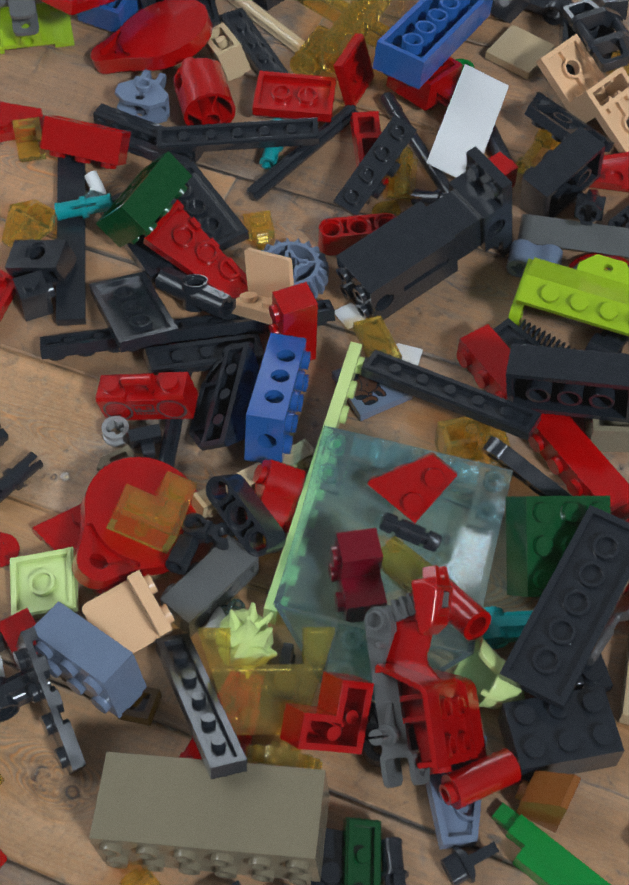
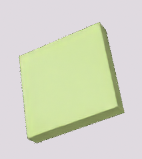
M73 547L10 558L11 615L28 608L33 619H40L58 601L72 611L79 612L78 580L75 578L72 570L73 559L76 554V550Z

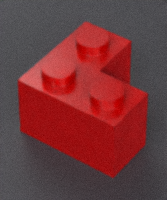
M323 671L317 706L286 703L280 739L297 749L362 754L374 683L353 674Z

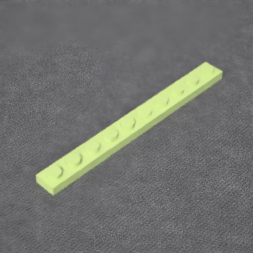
M350 342L264 606L263 618L272 612L273 616L269 623L276 625L278 615H285L290 596L285 595L288 585L294 586L299 567L294 565L297 556H304L308 539L304 538L306 528L312 530L317 511L312 510L314 502H321L325 489V484L321 483L323 474L327 476L330 474L334 460L333 457H329L331 449H338L342 432L337 430L340 423L345 424L347 421L350 406H346L348 398H354L358 382L353 380L355 374L361 375V367L365 363V357L361 356L362 344Z

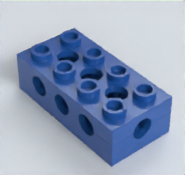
M275 333L270 334L246 413L244 460L262 463L263 460H275L282 463L284 455H290L293 443V436H290V432L296 433L299 415L295 413L302 411L304 394H301V392H307L309 374H306L304 369L308 370L311 352L306 351L307 338Z

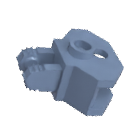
M144 70L141 76H136L133 80L117 85L115 95L120 99L117 109L156 124L168 120L170 115L169 95L164 90L167 81L166 74L159 73L156 80L151 79L152 73L150 70Z

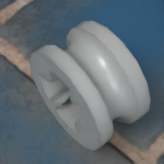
M111 416L104 420L101 430L105 443L112 447L126 444L129 440L128 421L121 416ZM116 428L118 431H121V433L115 434V432H111V430Z

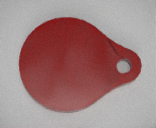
M164 0L152 4L130 17L115 33L93 48L90 57L96 70L101 74L166 69L180 64L185 58L192 57L198 53L209 41L213 25L206 7L197 0Z
M147 457L123 458L103 467L90 482L81 504L80 538L72 564L74 576L79 583L87 588L98 590L127 580V576L140 570L142 576L147 574L159 575L169 572L165 562L177 537L183 534L181 521L184 516L196 513L191 505L192 495L197 492L194 485L185 475L171 465ZM90 560L101 561L104 569L93 567Z

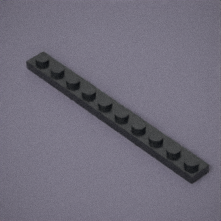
M330 299L317 301V326L325 325L329 321H335V310ZM232 314L225 321L213 315L173 319L178 327L179 339L171 340L167 344L182 343L185 340L193 339L198 341L207 340L223 335L226 337L237 336L246 332L267 333L269 332V324ZM108 328L40 337L41 358L52 361L62 360L66 356L72 355L88 357L102 351L120 352Z

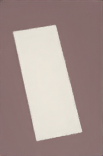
M465 64L426 163L454 177L464 173L467 166V151L476 146L484 154L509 85Z

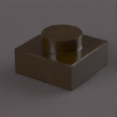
M146 687L142 692L143 694L118 719L151 726L162 699L160 689Z

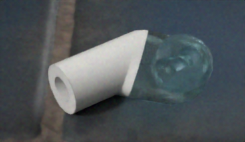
M91 171L84 176L90 188L88 193L85 194L86 198L107 194L97 171Z
M232 599L228 604L216 608L203 628V635L210 640H215L216 630L220 627V622L229 614V611L231 609L235 611L246 608L243 601Z

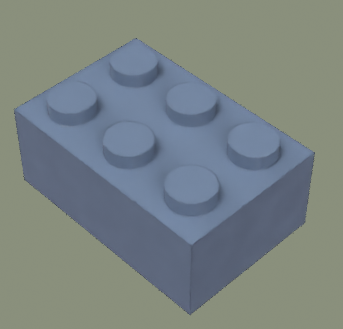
M58 601L33 626L38 635V639L34 640L36 643L34 648L37 653L46 656L50 667V675L55 678L62 676L67 680V685L76 694L81 696L85 693L88 695L93 705L102 713L106 714L109 711L120 718L122 713L129 709L143 694L142 692L147 686L134 654Z

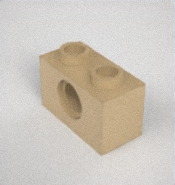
M224 22L213 27L212 35L206 44L212 60H217L221 63L228 81L240 78L244 73L251 70L240 42Z

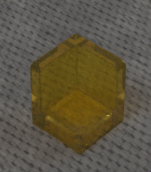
M40 118L13 120L19 162L46 159L45 149H40L42 137Z

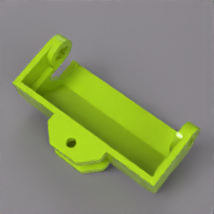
M599 254L579 262L577 270L535 257L534 259L528 258L508 318L519 326L525 307L530 306L629 336V267L626 262Z

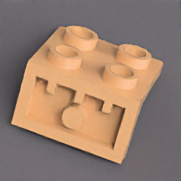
M248 248L244 250L248 292L241 293L240 297L236 298V308L232 314L270 325L272 324V319L269 313V306L272 305V292L294 285L292 259Z

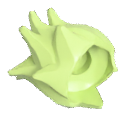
M251 602L249 609L242 608L235 611L231 609L229 614L220 622V627L216 630L215 643L218 645V652L224 664L241 672L246 679L249 673L257 666L265 665L270 659L277 656V652L271 647L274 644L273 627H268L273 613L271 612L263 618L257 614L254 602Z

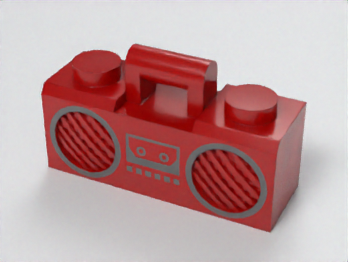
M188 372L158 373V375L153 373L101 375L95 399L106 419L111 416H121L126 420L194 418L198 392Z

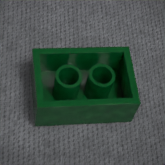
M167 151L137 174L97 221L96 225L119 248L129 242L132 245L135 244L143 235L145 237L148 236L157 227L158 224L155 221L159 216L161 218L164 217L172 209L173 205L170 202L174 198L178 199L188 189L185 184L192 175Z

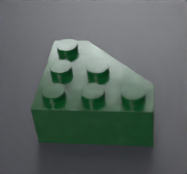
M610 496L505 497L507 595L541 597L589 506L592 505L611 514Z

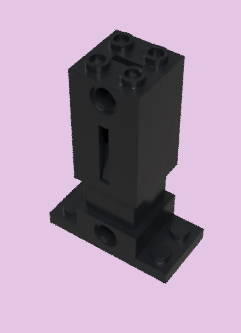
M476 146L466 152V171L449 182V193L429 206L419 201L336 256L338 264L336 272L341 280L339 288L347 300L352 299L356 303V308L364 319L369 318L375 326L457 272L458 260L478 247H481L484 252L491 248L493 250L497 249L503 257L509 253L512 243V182Z

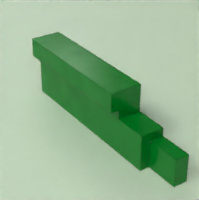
M502 803L492 815L491 819L507 831L506 837L521 848L512 864L538 885H611L522 814L518 815L506 804Z

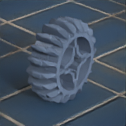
M287 237L285 242L281 243L276 239L274 246L266 244L264 250H261L291 258L294 285L307 282L315 299H317L318 294H323L325 286L329 282V265L326 262L325 254L320 253L319 246L312 247L310 241L303 244L299 238L293 242Z

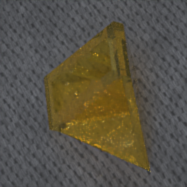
M36 199L10 204L1 239L2 243L12 248L15 240L42 239L54 230L55 210Z

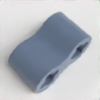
M515 240L510 245L506 269L512 276L522 277L528 258L534 259V257L562 265L563 251L553 244L536 245L527 240Z

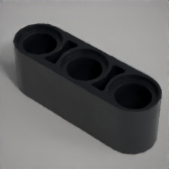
M235 473L214 476L209 479L206 485V495L209 501L250 555L259 557L277 553L283 549L286 542L283 529L244 477ZM244 511L247 513V519L245 518ZM263 535L266 538V545L263 541Z

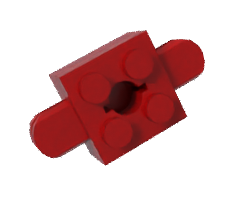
M449 57L420 89L408 86L406 83L391 76L387 77L386 87L425 111L438 102L448 107L460 78L463 64Z

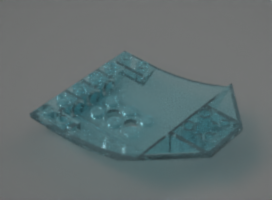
M324 425L293 542L273 603L320 684L323 671L353 674L373 683L364 621L355 623L344 621L343 612H337L334 593L338 592L336 582H330L328 563L331 562L330 547L335 546L336 533L377 528L383 553L380 574L387 605H392L391 600L398 599L400 596L412 593L411 582L412 580L423 578V567L438 565V567L447 566L449 578L483 607L506 504L505 497L508 495L513 470ZM433 452L453 468L458 475L415 524L426 528L428 533L430 530L439 533L442 536L441 544L436 552H431L424 549L421 543L417 546L401 539L404 543L403 551L396 555L390 554L385 548V543L389 538L396 537L395 532L389 534L380 530L379 523L385 512L393 514L397 508L367 485V481L375 475H382L394 470L399 465L411 463L419 457ZM448 623L439 634L432 635L427 658L430 667L445 672L474 654L476 639L467 640ZM373 688V694H372V699H371V700H373V701H375L374 688Z

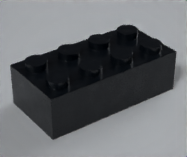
M512 343L506 371L507 400L544 414L629 423V354Z

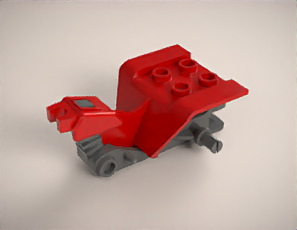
M438 565L423 567V578L415 579L411 582L412 593H407L406 596H400L398 599L391 600L392 605L372 607L365 615L364 623L379 725L378 729H374L369 733V737L376 736V738L369 741L375 746L381 745L382 747L380 763L383 783L386 788L398 787L403 783L401 757L408 759L412 783L414 785H422L430 781V774L452 772L451 765L487 756L475 684L466 677L433 669L427 660L432 635L439 634L449 622L453 587L450 586L447 566L438 567Z

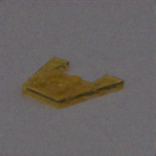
M302 627V664L231 665L230 663L231 628H198V635L217 688L220 702L235 735L280 734L286 703L312 706L335 634V627Z

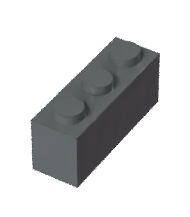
M228 535L226 537L229 543L228 550L218 549L213 544L206 557L200 562H194L179 582L170 584L162 593L160 598L161 605H167L175 620L173 623L184 633H189L190 638L208 622L216 608L219 606L221 608L224 607L259 573V557L250 555L233 536Z

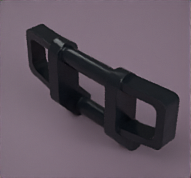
M582 0L563 7V17L569 23L572 30L578 32L587 45V52L593 57L601 72H608L629 64V31L623 24V18L618 12L607 7H599L592 0ZM582 11H587V12H584V13H581V14H578V15H575V16L573 15V14H576V13H579V12H582ZM604 25L614 29L616 32L595 39L589 29ZM619 50L621 53L620 56L611 59H604L602 55Z

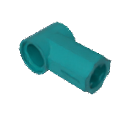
M485 607L484 609L491 615V623L487 631L482 635V638L493 650L502 648L509 642H517L533 610L504 612L500 607Z

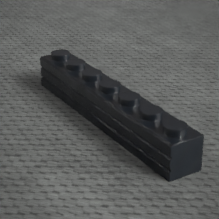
M102 103L93 113L94 124L130 131L131 136L157 145V127H165ZM204 152L178 154L189 157L191 162L197 163Z

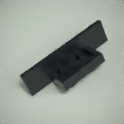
M394 115L335 197L333 203L352 216H357L365 204L369 205L373 198L378 200L386 188V185H384L388 177L393 179L399 171L401 164L398 162L401 153L416 134L417 129Z

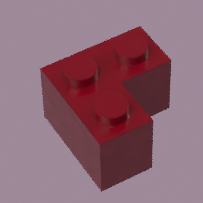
M377 528L336 533L335 546L330 547L331 562L328 563L330 582H336L338 592L334 593L337 612H343L345 624L362 622L370 608L387 605L380 574L383 553Z

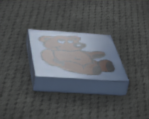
M342 368L332 371V379L336 385ZM355 374L353 381L358 382L354 398H348L347 402L359 421H363L407 402L413 396Z

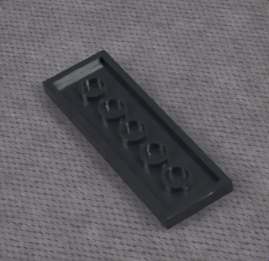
M592 505L589 506L500 671L499 678L564 710L629 583V522Z

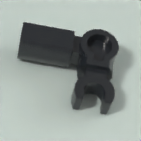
M190 513L184 516L181 521L183 534L177 537L165 562V566L170 572L184 575L200 543L208 544L211 542L218 549L228 550V539L221 536H234V533L225 522L214 524L213 521L205 520L201 514Z

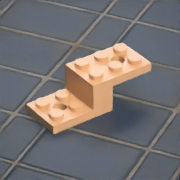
M577 34L536 61V64L568 112L584 123L596 118L609 139L614 142L618 153L629 152V127L626 122L629 119V75L623 67L616 69L605 77ZM567 64L574 68L575 75H571L567 71Z

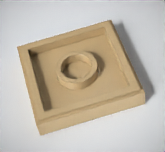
M512 24L486 51L485 59L528 80L539 68L536 61L552 51L555 45Z

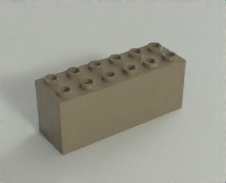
M106 752L89 839L103 862H106V865L113 868L123 869L127 868L128 864L142 865L143 869L152 872H162L164 867L176 868L180 873L186 875H199L200 871L215 872L216 876L226 879H233L237 877V874L251 875L252 879L260 882H272L274 878L289 879V882L295 885H310L311 881L320 882L330 797L326 770L247 763L246 772L211 780L201 759Z

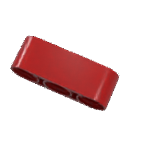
M378 213L324 219L320 222L318 230L319 250L328 256L338 255L396 216L390 213Z

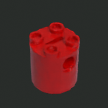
M185 58L181 63L182 66L174 75L173 84L186 125L231 123L235 117L236 107L221 63L208 58Z

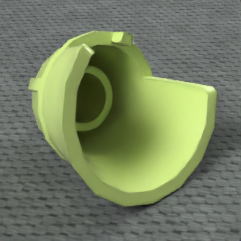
M482 636L475 639L464 652L453 674L473 681L477 689L479 707L499 709L503 703L525 699L523 690L499 678V673L506 662L505 659L499 656Z

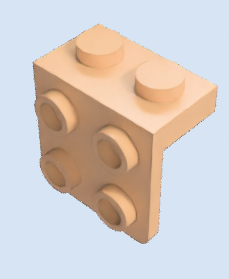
M140 570L127 576L126 581L88 601L82 607V612L89 623L130 650L133 654L155 642V639L162 638L171 633L173 629L170 624L175 621L167 605L159 606L153 594L157 593L158 590L150 575L147 574L143 577Z

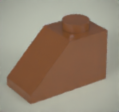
M535 770L531 781L523 779L516 793L515 799L521 801L516 813L522 814L530 821L555 833L570 805L581 777L575 774Z

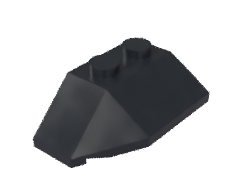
M250 341L226 346L221 353L222 357L212 366L201 384L189 435L202 451L227 447L245 439L246 413L259 373L254 347Z

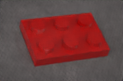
M259 71L252 115L289 119L318 117V121L331 122L337 77Z

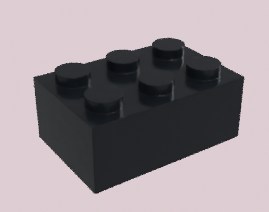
M581 126L573 133L566 134L559 146L554 150L547 151L542 157L541 162L535 167H529L522 176L520 208L530 215L555 218L577 198L578 192L583 193L601 176L606 145Z
M604 686L573 691L564 710L537 697L503 703L497 719L505 748L513 753L521 769V780L515 783V785L521 784L523 779L530 782L535 770L576 774L617 766L625 751Z

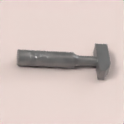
M629 606L615 608L587 665L595 663L613 636L614 628L618 622L629 620Z

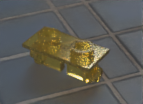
M406 146L398 162L401 164L399 171L393 179L389 177L387 198L415 199V196L411 195L413 190L416 189L418 159H413V152Z

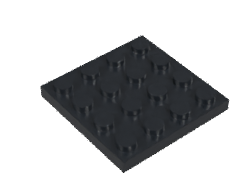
M193 161L183 165L192 177L185 184L188 189L178 200L184 205V210L191 218L194 217L201 224V229L210 239L214 238L220 245L219 249L221 251L249 239L247 228ZM121 193L112 196L113 203ZM174 198L170 203L173 205L177 199ZM159 216L155 222L158 223L161 217ZM144 235L135 244L132 245L129 242L124 245L141 271H145L151 283L155 282L160 269L166 266L180 271L175 265L143 244Z

